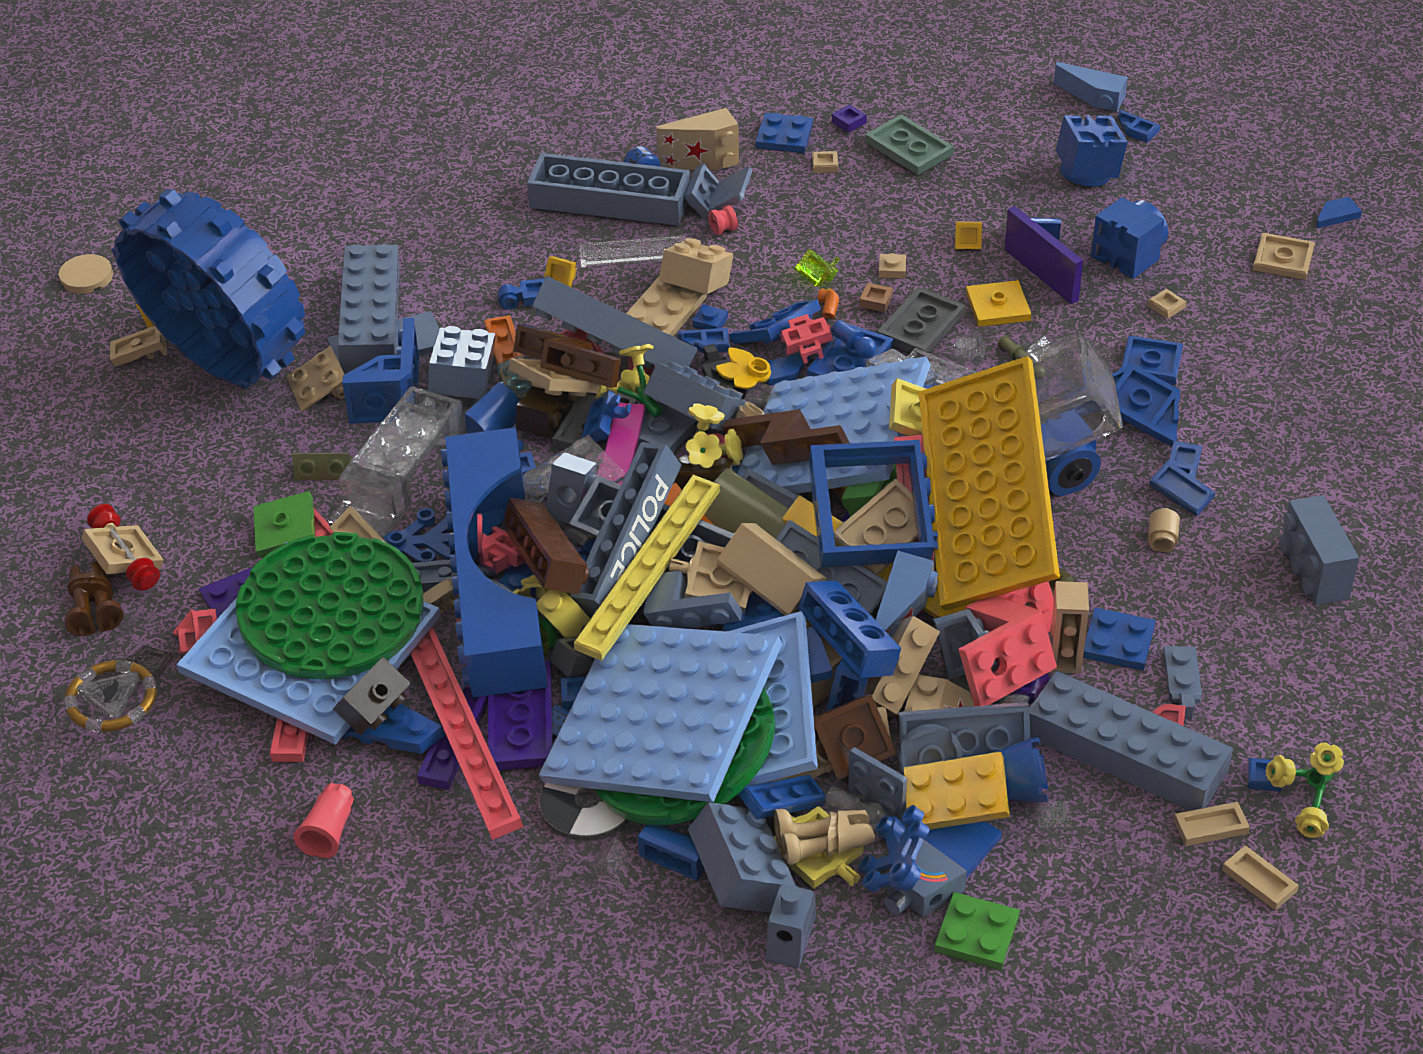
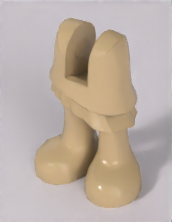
M785 809L774 810L777 844L781 848V854L787 866L794 865L805 857L826 850L829 857L835 852L839 855L844 851L866 846L875 841L873 827L869 825L870 820L866 810H837V813L830 812L826 818L807 823H794L789 812Z

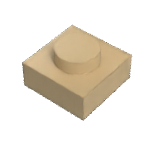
M894 253L880 254L879 277L905 278L906 255Z

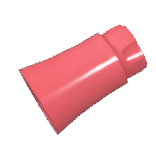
M328 784L317 797L305 820L294 832V841L297 847L305 854L323 858H331L336 855L341 834L351 813V806L354 801L352 791L343 784Z

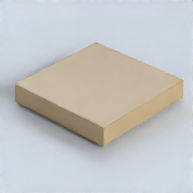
M1262 233L1253 270L1306 280L1315 242Z

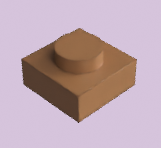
M867 283L860 297L859 307L886 312L893 297V288Z

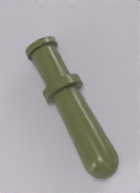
M1007 335L1002 336L998 340L997 346L1007 351L1012 360L1028 356L1033 361L1035 377H1042L1045 374V367L1024 352V348L1020 344H1014Z

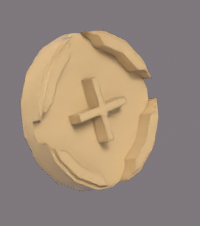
M86 254L66 261L61 266L58 275L61 285L67 291L76 294H88L94 292V289L98 287L102 289L107 286L112 280L113 270L109 260L105 257Z

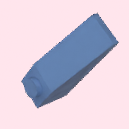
M1060 62L1055 64L1054 84L1093 107L1118 111L1126 96L1128 77Z

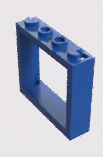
M919 440L810 446L808 463L821 567L893 564L897 551L929 560L932 559L934 550H938L937 531H932L931 523H934L935 511L934 505L928 503V496L931 494L930 478H925L924 469L927 468V456L921 453ZM908 464L919 542L835 547L826 468Z

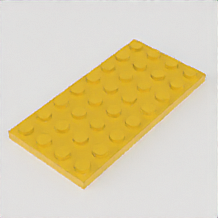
M1026 356L919 391L925 456H927L926 472L927 478H930L931 483L929 501L930 504L934 505L935 511L932 531H937L938 550L934 551L936 570L938 572L937 580H939L940 606L946 611L974 603L979 599L995 597L1059 579L1060 574L1033 361Z

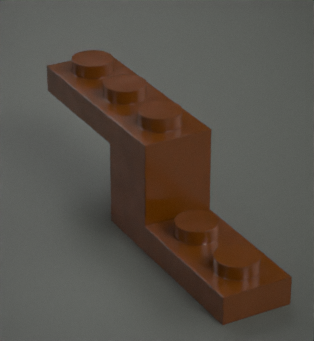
M517 324L514 352L541 359L540 367L606 387H617L621 364L620 358L592 351V343L527 324Z
M800 409L725 420L722 426L725 434H728L729 429L735 430L736 435L741 440V448L761 445L772 465L808 461L811 445L850 443L841 425L810 429Z

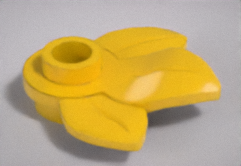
M728 348L731 362L716 366V371L720 376L727 380H734V386L742 389H749L757 383L766 382L771 375L770 365L765 359L754 357L750 352L737 348Z

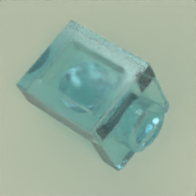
M518 356V357L513 358V359H524V358H523L522 356ZM510 360L499 363L497 365L498 383L501 382L511 389L520 401L533 387L531 385L532 382L519 379L518 374L509 370Z

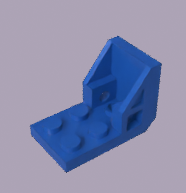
M403 318V330H398V345L402 347L397 348V355H379L343 375L342 384L349 424L406 421L417 413L420 356L414 318Z

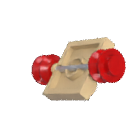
M100 504L94 507L87 516V523L92 529H84L81 539L106 574L126 572L127 579L132 582V586L136 590L144 591L152 588L160 578L159 569H161L164 559L138 525L119 527L121 522L120 516L115 513L111 505Z

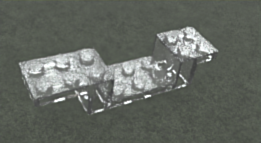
M410 386L339 476L343 503L330 518L329 526L351 506L382 538L392 532L410 508L407 489L408 479L433 447L446 449L445 437L466 434L465 413L480 399L439 395Z

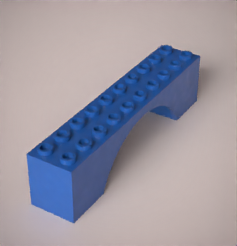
M516 427L445 437L446 449H441L443 467H448V469L443 470L445 488H450V490H445L444 493L446 507L452 509V511L446 512L448 529H453L452 533H448L450 551H455V554L450 555L452 573H457V576L452 577L454 596L459 595V598L454 600L456 618H461L456 623L458 641H463L458 646L460 665L466 664L465 667H462L464 686L470 685L472 698L548 687L536 599L524 597L501 588L489 580L476 566L479 555L477 514H482V533L489 536L492 534V527L496 526L499 528L502 526L509 497L526 500Z

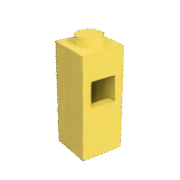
M548 590L536 602L538 611L563 638L579 636L583 625H587L590 621L587 614L566 592Z

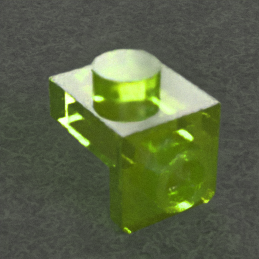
M809 248L794 270L815 286L820 287L825 280L830 283L839 271L835 266L840 261V258L836 256L830 264Z

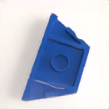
M1132 363L1120 368L1116 373H1109L1101 377L1098 383L1089 387L1084 385L1080 388L1078 396L1161 442L1173 446V441H1177L1180 389Z

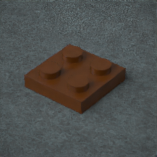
M870 693L814 718L815 733L836 780L849 776V751L853 747L879 762L897 754Z

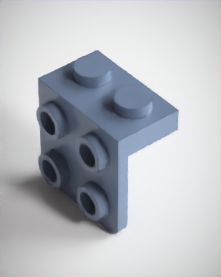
M703 163L695 168L684 197L687 203L704 219L708 217L710 210L716 209L719 211L724 206L736 205L742 201L753 170L747 166L718 181Z
M970 609L933 619L935 629L940 631L937 638L945 671L949 679L965 675L958 649L989 633L988 630H984L981 619H975ZM994 660L991 667L992 673L998 669L996 660Z

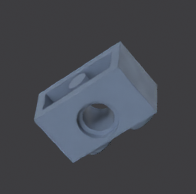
M563 453L552 464L546 509L554 519L568 524L571 522L597 476L595 475L597 463Z

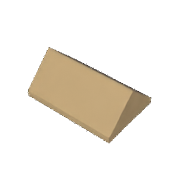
M741 523L716 561L717 564L784 615L793 614L798 609L806 582L826 581L824 575L755 523Z

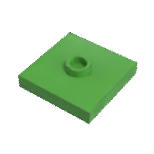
M309 491L254 506L255 547L259 557L266 556L286 542L313 534L315 537L313 497Z

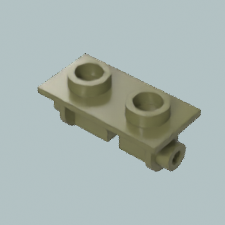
M292 453L294 480H351L353 456H350V453Z

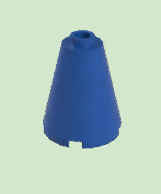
M1039 737L1029 738L996 751L1001 752L1004 757L1007 796L1010 801L1049 802V797L1047 794H1042L1041 789H1048L1043 754H1039V748H1035V746L1041 745Z

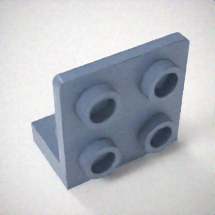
M853 747L849 751L848 790L851 791L856 799L860 801L866 800L876 806L883 815L895 816L902 821V816L907 810V778Z

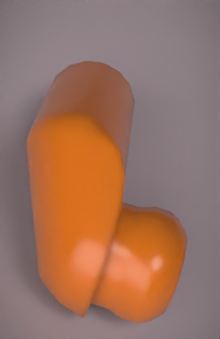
M822 288L819 290L817 297L818 302L825 303L822 317L835 319L839 303L838 294L831 288H828V290Z

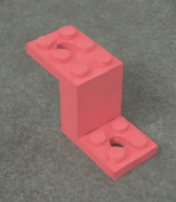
M1049 581L999 596L979 599L965 607L970 609L975 619L980 618L984 630L989 631V633L958 649L974 706L990 705L1057 668L1048 635L1051 627L1054 601ZM994 660H996L997 665H999V668L997 669V671L992 673L991 667L994 663Z

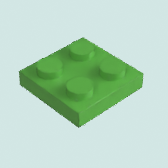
M953 892L935 943L934 952L1002 970L1019 919L1020 910Z

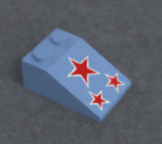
M897 551L875 620L891 638L895 634L901 620L916 616L926 606L928 597L934 598L939 581L937 580L938 572L934 571V561Z

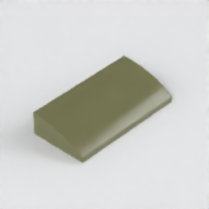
M726 468L714 481V483L720 485V492L704 515L713 525L733 534L741 523H755L776 539L786 525L782 522V518L789 508L731 469Z

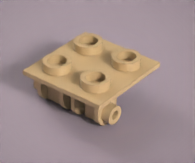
M331 346L318 353L286 377L301 411L308 409L330 392L339 399L345 398L342 384L343 375L345 374Z

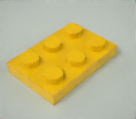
M1001 752L904 767V776L907 778V809L911 805H915L923 811L924 817L922 822L929 827V830L1010 817L1004 757Z

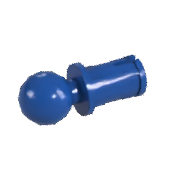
M838 320L833 324L831 334L846 343L849 350H855L858 356L862 358H869L875 354L877 348L875 341L870 337H864V333L861 330L853 329L843 320Z

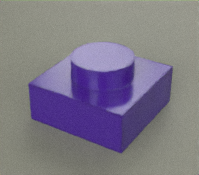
M849 104L832 114V123L849 133L867 123V115Z

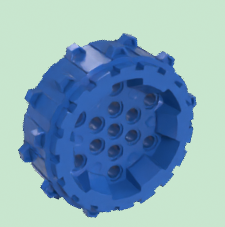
M166 189L158 196L159 199L154 204L150 205L144 201L135 209V213L129 211L118 220L123 230L116 237L114 247L112 248L113 256L122 275L121 277L143 313L156 326L158 331L181 351L184 356L211 375L244 389L257 382L262 376L272 381L282 368L287 367L295 359L291 349L305 334L304 321L302 320L305 317L303 303L298 300L300 296L294 281L287 276V269L278 256L272 254L267 248L268 244L254 229L251 231L244 224L245 221L230 209L226 211L221 207V203L207 196L200 198L199 194L195 192L176 193L174 189Z

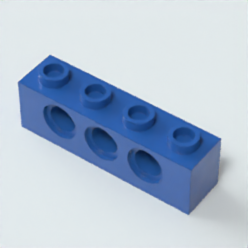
M837 580L806 582L798 610L802 611L808 621L860 678L892 676L902 648Z

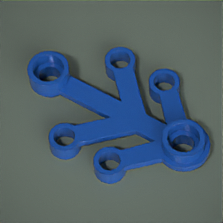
M431 508L420 509L417 512V520L403 531L390 532L383 538L387 543L416 562L436 561L435 553L447 560H450V555L455 554V551H450V547L446 545L449 544L448 533H446L449 531L447 517L426 534L417 535L425 527L434 525L435 513ZM425 546L429 549H424L421 551L416 547Z
M911 805L904 812L902 821L895 816L884 815L875 827L878 837L886 842L889 855L877 859L873 855L867 854L858 865V870L866 875L862 885L872 893L889 885L895 890L901 889L907 892L915 886L920 878L921 870L917 867L915 859L923 840L929 833V827L922 822L924 812L915 805ZM891 868L890 872L881 874L879 872Z

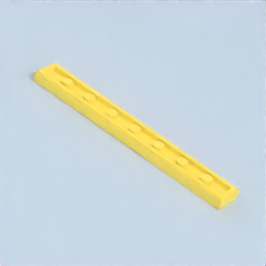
M692 475L574 642V650L603 661L665 572L671 559H674L719 494V484Z

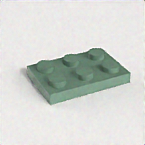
M902 114L865 134V143L917 175L954 155V146Z

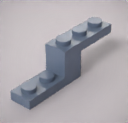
M680 570L663 573L641 605L645 606L643 614L652 626L671 628H697L700 626L741 621L743 612L730 592L684 598L687 580Z

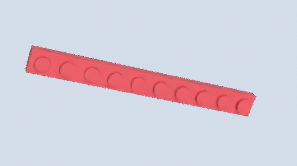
M432 626L410 655L493 840L522 828L523 824Z

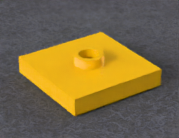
M1019 280L966 286V295L978 327L1031 321V311Z

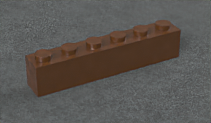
M509 497L502 526L543 589L579 594L581 586L586 584L589 574L587 564L543 503Z

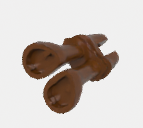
M97 561L91 562L92 570L90 572L81 573L79 565L72 566L69 572L68 591L75 600L76 607L71 608L66 613L64 620L66 629L74 635L87 636L95 633L89 601L95 602L96 621L101 632L115 629L123 620V609L119 603L112 600L114 594L112 585Z

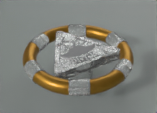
M110 660L95 664L76 675L69 684L64 696L66 714L76 725L89 731L103 733L124 729L145 717L154 705L158 692L156 680L149 670L132 661ZM108 672H121V673H125V674H121V675H117V676H113V677H109V678H105V679H101V680H97V681L90 682V681L93 680L96 676H99V675L104 674V673H108ZM140 678L143 681L145 690L142 702L125 716L120 717L127 710V702ZM77 694H80L99 709L105 717L111 720L84 716L78 709Z

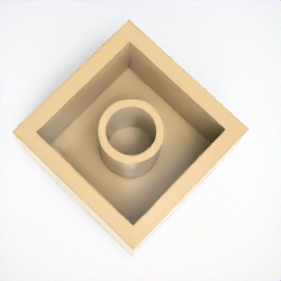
M687 238L683 242L675 243L673 246L664 249L659 281L709 294L728 284L733 253L726 252L722 246L710 245L708 247L701 245L700 240Z

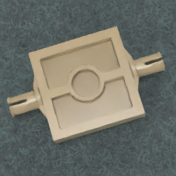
M698 541L695 555L690 560V563L671 559L669 571L680 570L682 574L687 575V588L684 598L730 592L742 609V613H745L748 598L752 595L753 591L716 563L717 558L725 547Z

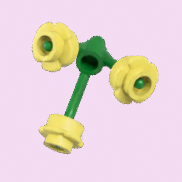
M1328 743L1318 744L1314 749L1315 751L1310 755V763L1313 766L1311 769H1296L1294 762L1291 759H1284L1282 755L1275 756L1274 760L1270 761L1266 767L1267 779L1274 787L1282 788L1285 785H1291L1295 776L1305 777L1307 782L1315 787L1316 792L1312 807L1304 808L1295 819L1298 831L1309 838L1323 836L1329 828L1327 815L1319 808L1326 784L1332 780L1335 772H1339L1344 764L1342 759L1343 752L1337 745H1329Z

